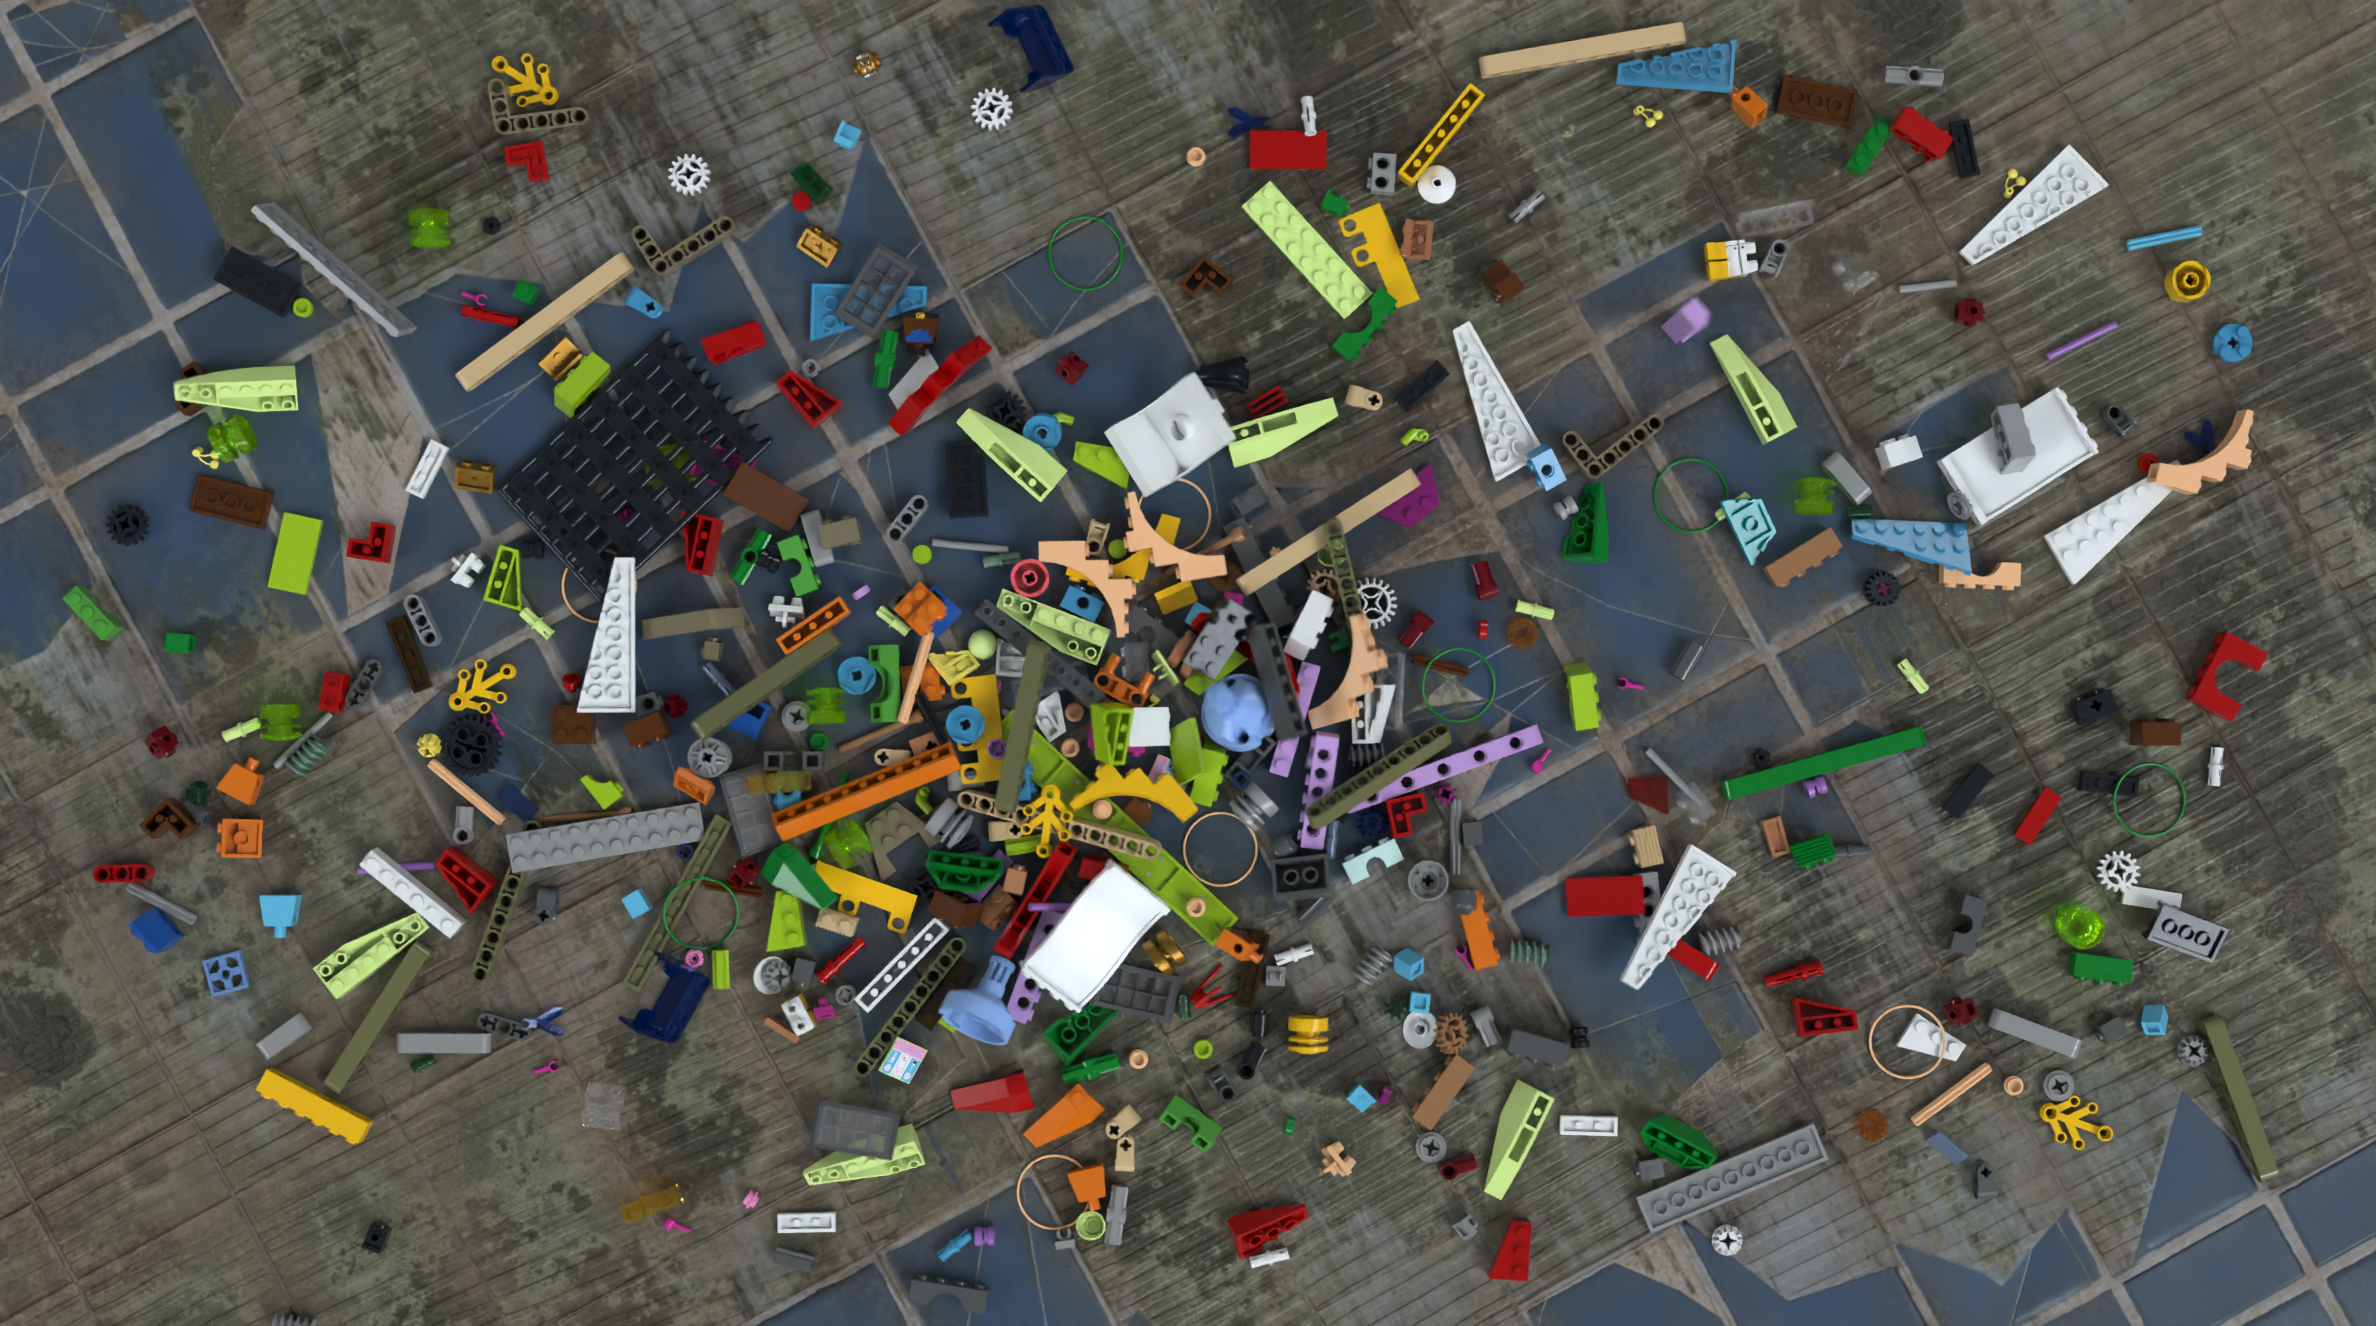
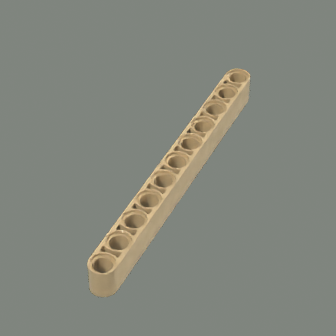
M1683 22L1487 55L1480 57L1478 61L1481 77L1486 79L1681 45L1686 43Z
M623 252L617 254L461 369L455 377L466 392L475 389L628 276L635 269Z
M1412 468L1335 516L1341 521L1344 534L1420 486L1421 482ZM1331 522L1328 525L1330 531H1336L1339 528L1335 522ZM1325 523L1238 578L1236 582L1244 595L1247 597L1328 545Z
M966 788L957 797V802L962 808L1022 825L1030 822L1038 814L1045 811V808L1038 807L1032 816L1022 817L1019 814V809L1023 810L1028 803L1019 801L1015 813L1004 812L995 809V794L974 788ZM964 794L970 795L972 801L967 802L964 798ZM982 800H988L990 807L984 806ZM1031 807L1026 808L1027 812L1032 813ZM1053 811L1057 818L1062 821L1061 813ZM1064 814L1066 819H1070V815ZM1074 816L1070 822H1063L1064 827L1071 832L1070 838L1147 860L1155 859L1162 850V845L1158 840ZM1043 822L1035 828L1042 830ZM1051 823L1050 832L1054 834H1059V832ZM1074 825H1079L1082 828V832H1076ZM1092 830L1099 831L1100 838L1094 837ZM1062 832V836L1068 837L1066 832ZM1111 835L1117 836L1119 843H1114L1111 840ZM1129 841H1135L1137 848H1132L1129 845ZM1149 845L1154 846L1156 853H1150L1147 847Z

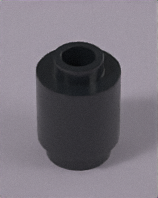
M1254 1009V1012L1250 1013V1032H1252V1037H1267L1270 1013H1266V1009Z

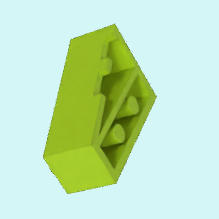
M593 351L589 356L585 355L581 359L580 365L576 369L570 370L567 374V379L555 386L554 405L568 417L572 418L575 415V409L580 404L584 405L587 402L586 397L593 390L596 391L610 374V365Z
M1076 441L1073 457L1074 463L1125 490L1128 489L1130 473L1113 447Z
M499 545L483 598L484 601L522 611L520 550Z
M1234 650L1215 681L1194 669L1183 685L1197 695H1201L1210 686L1217 683L1248 659Z
M1586 662L1563 665V669L1567 674L1568 683H1566V688L1569 689V706L1573 727L1576 731L1598 728L1601 714L1600 710L1596 707V703L1599 702L1598 692L1594 690V685L1597 684L1596 674L1592 673Z
M1090 703L1095 759L1108 765H1125L1134 709L1122 703Z
M1205 737L1202 752L1207 773L1194 779L1190 799L1193 803L1211 807L1213 801L1217 802L1219 790H1216L1217 784L1222 783L1224 773L1221 772L1222 766L1226 767L1229 755H1225L1226 748L1215 742L1212 738Z
M785 890L776 892L766 952L807 945L801 900L795 895L788 894Z

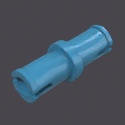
M966 1228L956 1238H951L946 1246L937 1251L938 1257L945 1262L955 1252H960L965 1244L974 1239L972 1232Z

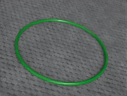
M1079 216L1064 222L1054 232L1048 247V260L1054 275L1064 285L1075 290L1091 291L1107 285L1117 275L1123 261V246L1119 235L1107 222L1092 216ZM1078 219H1093L1105 224L1115 234L1120 246V261L1115 273L1103 284L1092 288H1079L1068 284L1056 273L1051 261V246L1056 234L1066 224Z
M1685 458L1671 463L1661 472L1654 487V504L1661 519L1671 528L1684 533H1699L1710 529L1719 520L1717 519L1711 525L1699 530H1683L1670 524L1661 514L1657 504L1656 493L1661 477L1669 468L1678 463L1698 461L1712 467L1720 475L1725 485L1726 499H1729V490L1724 476L1714 465L1697 458Z
M1450 648L1437 654L1425 668L1421 683L1422 695L1428 708L1439 718L1449 722H1467L1480 716L1491 704L1496 690L1495 674L1490 663L1480 653L1469 648ZM1455 650L1469 651L1478 655L1488 665L1493 678V691L1487 705L1475 716L1462 720L1449 719L1437 713L1430 706L1424 690L1425 676L1431 664L1439 656Z
M2155 762L2141 763L2127 770L2117 782L2113 794V808L2120 824L2130 833L2145 838L2161 836L2173 829L2180 821L2186 805L2185 788L2179 776L2169 767ZM2145 765L2160 766L2170 771L2178 780L2183 793L2182 809L2177 820L2165 831L2153 835H2144L2129 829L2120 819L2116 807L2117 790L2124 777L2132 770Z
M709 877L690 878L674 887L667 896L663 906V923L668 934L680 945L694 950L711 949L725 942L736 929L739 920L738 901L731 889L716 879ZM695 880L713 881L727 889L733 897L737 913L735 924L730 933L720 942L706 947H694L679 941L669 930L665 916L668 900L675 890L685 883Z

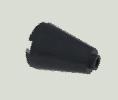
M1239 356L1199 367V370H1196V375L1203 386L1238 394H1247L1246 390L1249 388V369L1245 367V363H1248L1247 356Z

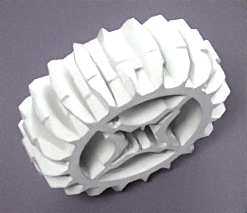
M1365 578V585L1360 580L1357 581L1359 597L1364 603L1362 608L1363 614L1368 611H1374L1381 616L1377 619H1369L1370 627L1373 624L1374 629H1377V622L1382 627L1385 626L1383 619L1390 622L1391 619L1387 615H1395V612L1390 609L1397 608L1396 604H1391V601L1397 600L1396 597L1390 598V594H1393L1394 590L1387 592L1386 589L1390 585L1386 584L1382 587L1383 580L1375 584L1376 578H1372L1371 583H1369L1368 578ZM1376 588L1379 591L1374 596H1368L1361 590ZM1383 594L1387 602L1385 612L1378 603ZM1378 596L1374 602L1376 608L1371 607L1364 611L1368 605L1366 599L1370 598L1372 600ZM1354 597L1346 599V603H1351V606L1355 605L1356 599Z

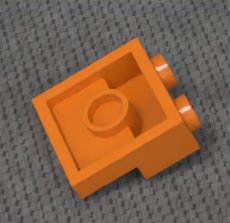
M921 581L893 608L920 636L923 634L928 635L934 627L932 625L935 621L938 620L940 622L948 614L946 612L948 607Z
M931 662L925 665L917 693L923 691L929 702L943 700V696L946 695L945 684H941V675ZM913 665L899 667L903 696L906 692Z
M679 767L675 772L673 786L707 805L715 792L714 784L708 779L698 777L691 769Z
M222 818V822L217 824V834H221V842L217 841L216 853H220L222 858H261L263 819Z

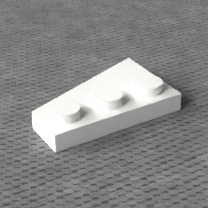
M928 349L925 351V357H920L889 393V397L897 410L907 397L918 390L927 377L939 368Z
M1916 1013L1896 1043V1046L1940 1057L1943 1050V1034L1941 1028ZM1945 1032L1946 1050L1943 1058L1957 1061L1966 1045Z

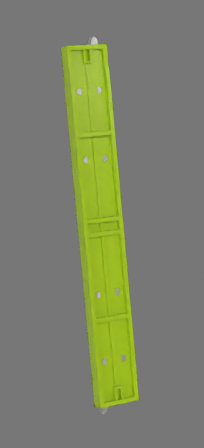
M1007 709L1002 710L1005 716L1001 721L1003 741L1006 744L1008 742L1014 709L1011 712ZM1034 729L1028 758L1034 769L1032 779L1042 789L1048 784L1056 785L1061 791L1060 800L1068 810L1073 812L1074 817L1152 838L1109 797L1099 799L1108 801L1112 806V813L1106 819H1099L1094 815L1093 806L1097 801L1089 803L1074 812L1069 805L1072 802L1070 799L1075 794H1082L1086 791L1085 787L1091 781ZM1048 791V795L1050 797H1053V792ZM1092 830L1093 836L1100 838L1099 831ZM1111 835V840L1114 843H1119L1118 837ZM1130 840L1129 845L1132 848H1137V843ZM1149 845L1147 847L1150 853H1156L1154 846ZM1163 847L1160 854L1153 860L1108 849L1119 861L1129 865V870L1159 898L1165 901L1174 912L1212 947L1215 945L1223 929L1231 927L1239 919ZM1192 898H1200L1205 903V912L1199 917L1189 915L1186 910L1187 902Z

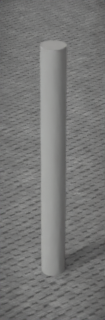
M943 539L932 540V546L1009 553V546Z
M327 711L273 763V766L279 769L290 758L291 754L296 753V749L299 750L302 743L305 744L307 742V738L310 739L312 737V733L318 732L334 715Z
M1651 748L1645 753L1699 808L1705 804Z

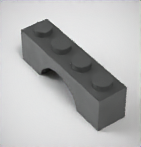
M917 1274L911 1280L908 1303L928 1305L934 1296L941 1293H950L961 1300L965 1312L985 1314L989 1288L985 1287V1284L982 1283L969 1285L963 1280L950 1282L944 1277L931 1279L928 1278V1275Z

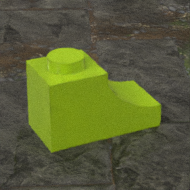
M585 775L580 779L604 810L609 809L625 796L623 792L625 789L619 781L610 780L607 783L597 781L591 775Z

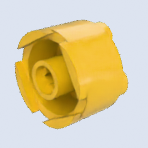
M2197 261L2183 262L2170 269L2165 277L2166 292L2170 299L2178 302H2189L2205 294L2211 283L2208 269Z

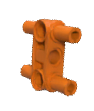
M1111 653L1105 666L1101 667L1097 672L1092 684L1102 692L1125 703L1126 706L1142 708L1149 695L1148 689L1155 675L1145 671L1139 684L1133 686L1115 676L1114 671L1121 657ZM1100 675L1108 677L1107 685L1101 686L1098 683ZM1138 693L1142 696L1140 704L1132 702L1131 697L1133 694Z

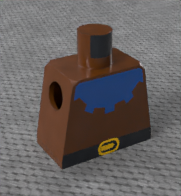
M902 312L906 345L914 347V357H925V347L932 348L935 345L940 315L937 313Z

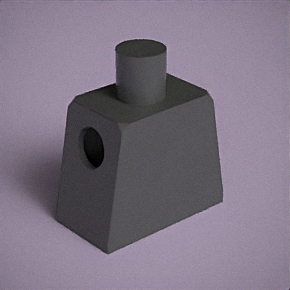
M1255 485L1233 498L1228 505L1235 517L1239 519L1267 503L1268 499L1260 486Z

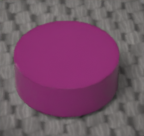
M1383 1086L1378 1103L1386 1105L1392 1087Z

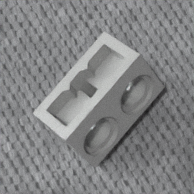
M1373 153V157L1369 158L1368 169L1371 170V177L1367 178V188L1370 189V194L1393 196L1397 154ZM1383 160L1387 163V167L1381 169L1377 166V162ZM1378 179H1382L1385 181L1386 186L1379 188L1375 182Z

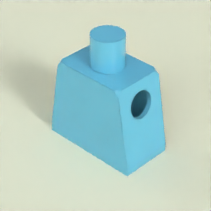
M259 895L264 926H274V938H285L286 927L297 925L302 895Z

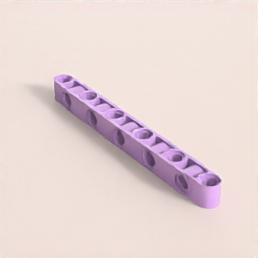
M1535 724L1416 767L1375 793L1373 800L1369 801L1366 799L1349 810L1347 814L1543 743V739L1538 725ZM1513 737L1519 740V745L1516 748L1510 746V740ZM1477 750L1483 753V758L1480 761L1474 759V753ZM1442 763L1447 766V771L1444 774H1440L1437 769ZM1404 777L1411 779L1409 787L1405 788L1402 786L1401 781Z

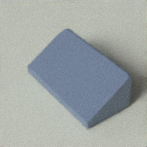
M1933 1129L1926 1138V1142L1954 1164L1968 1158L1967 1153L1936 1129Z

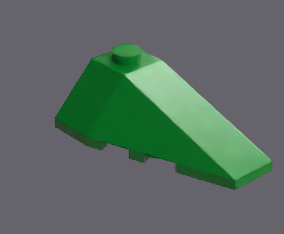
M1602 482L1587 484L1578 503L1579 511L1575 519H1572L1571 525L1573 526L1569 535H1566L1564 540L1562 559L1587 564L1607 562L1609 549L1604 484Z
M788 840L771 852L761 870V875L773 887L783 889L788 894L795 895L822 911L838 900L835 893Z
M1108 995L1101 1000L1113 1002L1114 999ZM1089 1004L1081 1009L1080 1013L1075 1011L1062 1019L1056 1020L1041 1036L1052 1052L1068 1067L1120 1011Z

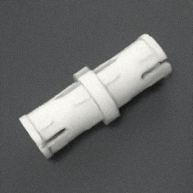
M1305 96L1301 98L1303 110L1301 119L1304 121V133L1306 136H1314L1317 134L1315 125L1317 116L1316 112H1314L1313 97Z
M2211 747L2210 764L2207 767L2209 768L2207 785L2220 786L2221 771L2224 769V765H2222L2224 748Z
M1311 943L1297 948L1291 947L1290 950L1275 954L1274 957L1277 966L1291 961L1297 962L1300 958L1314 955Z
M1287 1247L1274 1251L1266 1250V1253L1249 1256L1253 1269L1289 1260Z

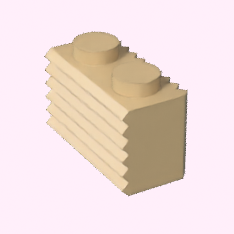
M1655 825L1630 830L1631 834L1628 835L1630 845L1635 848V853H1633L1635 865L1638 864L1640 868L1664 863Z
M826 908L824 911L820 910L816 927L820 926V928H827L831 932L834 931L835 933L838 932V934L842 933V935L845 934L852 937L856 933L860 918Z

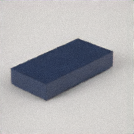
M510 784L498 797L504 805L525 823L530 821L540 810L513 784Z

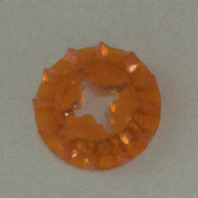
M1225 561L1227 574H1233L1228 577V584L1224 582V579L1210 578L1211 584L1216 589L1230 591L1238 585L1236 580L1240 578V571L1232 562Z
M1527 618L1515 619L1507 628L1508 640L1517 648L1530 647L1538 636L1536 625ZM1516 627L1520 628L1521 630L1526 629L1527 627L1529 628L1528 630H1526L1527 632L1525 633L1526 638L1520 637L1516 639L1517 635L1519 634L1518 629Z
M1871 1110L1863 1113L1858 1118L1857 1128L1862 1138L1870 1142H1876L1883 1139L1887 1134L1888 1121L1882 1113ZM1868 1120H1870L1873 1123L1878 1122L1875 1125V1130L1877 1132L1873 1131L1872 1129L1868 1130V1127L1870 1126Z

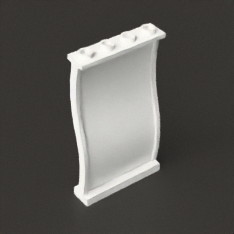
M2058 387L2054 388L2021 409L2024 412L2026 427L2030 430L2032 444L2036 448L2035 457L2023 472L2001 475L2000 469L2003 468L2002 457L1997 455L2000 445L1999 440L1994 438L1993 427L1936 461L1954 491H1960L1970 500L1969 503L1973 506L1971 518L1976 526L1983 525L2074 466L2099 453L2097 443L2087 434V427L2077 418V412L2073 406L2068 404L2067 396L2063 390Z
M1111 859L1105 864L1106 867L1075 899L1043 942L1024 961L1021 960L1019 962L1024 976L1035 979V983L1040 988L1048 989L1053 998L1056 1000L1061 999L1069 1010H1075L1078 1013L1082 1011L1081 1008L1113 975L1146 931L1161 916H1166L1170 911L1165 901Z

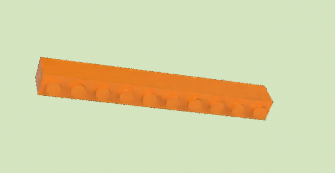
M951 741L772 813L775 829L781 839L785 841L961 770L962 767Z

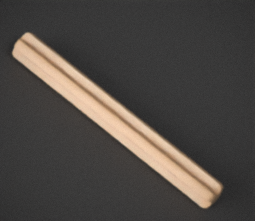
M930 632L928 635H922L897 721L907 724L909 721L915 695L917 694L934 638L933 632Z
M432 759L428 763L429 769L497 825L504 823L506 820L504 815L439 761Z
M1983 1063L1913 1115L1911 1121L1916 1126L1921 1125L1991 1073L1992 1068L1990 1065Z

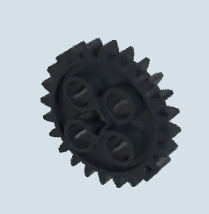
M475 714L469 717L468 715H463L462 719L458 717L455 718V722L449 723L451 728L447 727L444 729L447 734L441 736L446 740L440 743L441 746H445L441 753H447L444 761H451L448 765L449 767L455 765L454 772L461 770V775H465L468 772L469 777L474 776V773L476 776H480L482 772L484 774L488 773V768L490 770L495 768L493 763H499L496 757L502 756V753L498 749L504 746L498 744V742L503 740V738H497L496 735L499 734L500 730H493L495 724L488 725L490 719L482 721V715L477 718ZM463 729L468 731L467 738L463 735ZM481 735L485 736L486 738L485 744L482 743L480 739ZM458 747L463 750L462 756L458 753ZM476 753L481 756L480 762L475 758Z

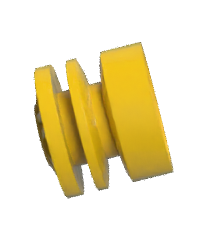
M1318 1015L1288 1016V1030L1297 1032V1035L1288 1037V1041L1297 1042L1288 1044L1289 1051L1301 1054H1317L1318 1052L1328 1051V1045L1320 1044V1042L1328 1041V1037L1320 1035V1032L1328 1031V1017Z

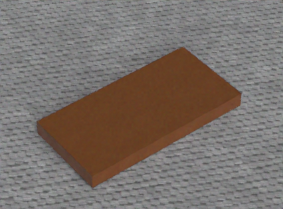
M1783 75L1775 114L1850 129L1858 90Z
M741 461L722 493L724 496L787 532L791 531L809 501L808 498L744 461Z
M198 474L189 511L265 530L275 493Z

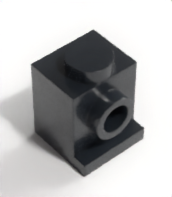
M381 1221L372 1223L361 1247L380 1254L385 1250L392 1228L387 1227L388 1224ZM374 1234L378 1235V1240L373 1238Z

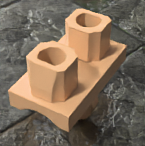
M1339 1141L1324 1146L1321 1149V1152L1326 1157L1322 1160L1325 1164L1322 1171L1324 1173L1330 1171L1333 1176L1339 1173L1341 1177L1352 1173L1351 1169L1356 1162L1350 1155L1346 1156L1343 1160L1338 1154L1344 1150V1147Z

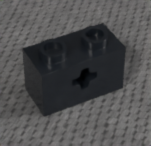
M2103 687L2093 690L2090 696H2078L2074 698L2075 702L2069 704L2078 725L2088 724L2119 711L2111 689L2104 690ZM2093 702L2096 703V706H2094V709L2091 708V705H2093Z

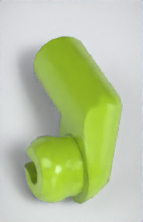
M1063 412L1053 414L1057 417L1059 423L1071 426L1074 423V416Z
M1412 428L1400 439V442L1404 446H1407L1412 440L1424 442L1428 440L1429 434L1425 429Z
M922 786L917 790L915 802L927 815L933 808L927 802L930 792L929 788Z

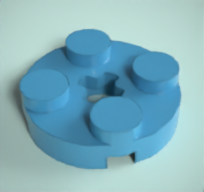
M2239 324L2222 326L2212 338V349L2215 355H2218L2221 360L2228 363L2237 362L2247 357L2252 349V337L2249 329ZM2231 338L2236 341L2234 348L2228 345V341H2231Z
M1038 413L1029 417L1023 428V436L1039 444L1046 451H1050L1059 443L1062 437V428L1056 416ZM1041 428L1047 431L1045 437L1038 433Z
M851 657L840 665L838 680L840 686L846 692L854 695L864 694L874 686L877 672L874 667L869 665L868 659L864 657ZM858 670L861 671V680L857 679L854 681L852 673L858 672Z
M963 705L949 713L946 720V729L954 741L961 744H969L977 741L982 736L985 729V721L978 709ZM965 719H968V723L971 724V727L967 728L966 730H963V726L960 725V722H964Z

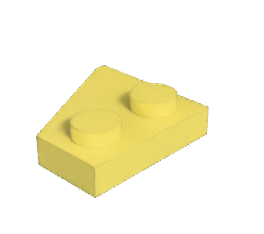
M969 650L945 652V654L930 653L928 655L930 662L949 686L980 666Z

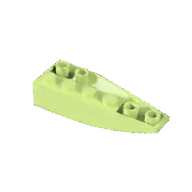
M1727 334L1710 343L1762 445L1797 427L1780 393Z
M295 366L232 369L174 382L175 399L179 401L256 412L298 410Z
M1333 398L1299 406L1230 427L1236 437L1227 445L1234 468L1269 458L1338 417Z
M968 408L956 421L1001 468L1039 502L1050 493L1068 471L1039 444L971 408Z
M1002 589L996 605L1004 613L1060 652L1096 666L1112 631L1005 589Z
M418 912L344 944L315 966L313 970L336 999L342 998L399 954L430 927Z
M1517 1079L1500 1113L1484 1192L1502 1200L1521 1167L1555 1100L1551 1095Z
M909 1124L898 1127L892 1161L835 1151L803 1170V1175L809 1185L891 1175L925 1165V1160L918 1135L913 1125ZM873 1136L870 1150L883 1152L885 1138ZM868 1137L856 1141L854 1147L866 1149Z

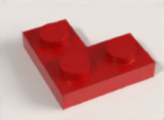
M543 141L504 147L508 167L526 164L529 182L531 183L550 180Z

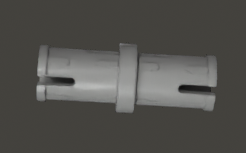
M1537 189L1528 199L1522 200L1519 207L1508 214L1510 219L1518 214L1512 220L1515 224L1527 213L1533 212V208L1545 199L1543 194L1536 199L1542 193Z

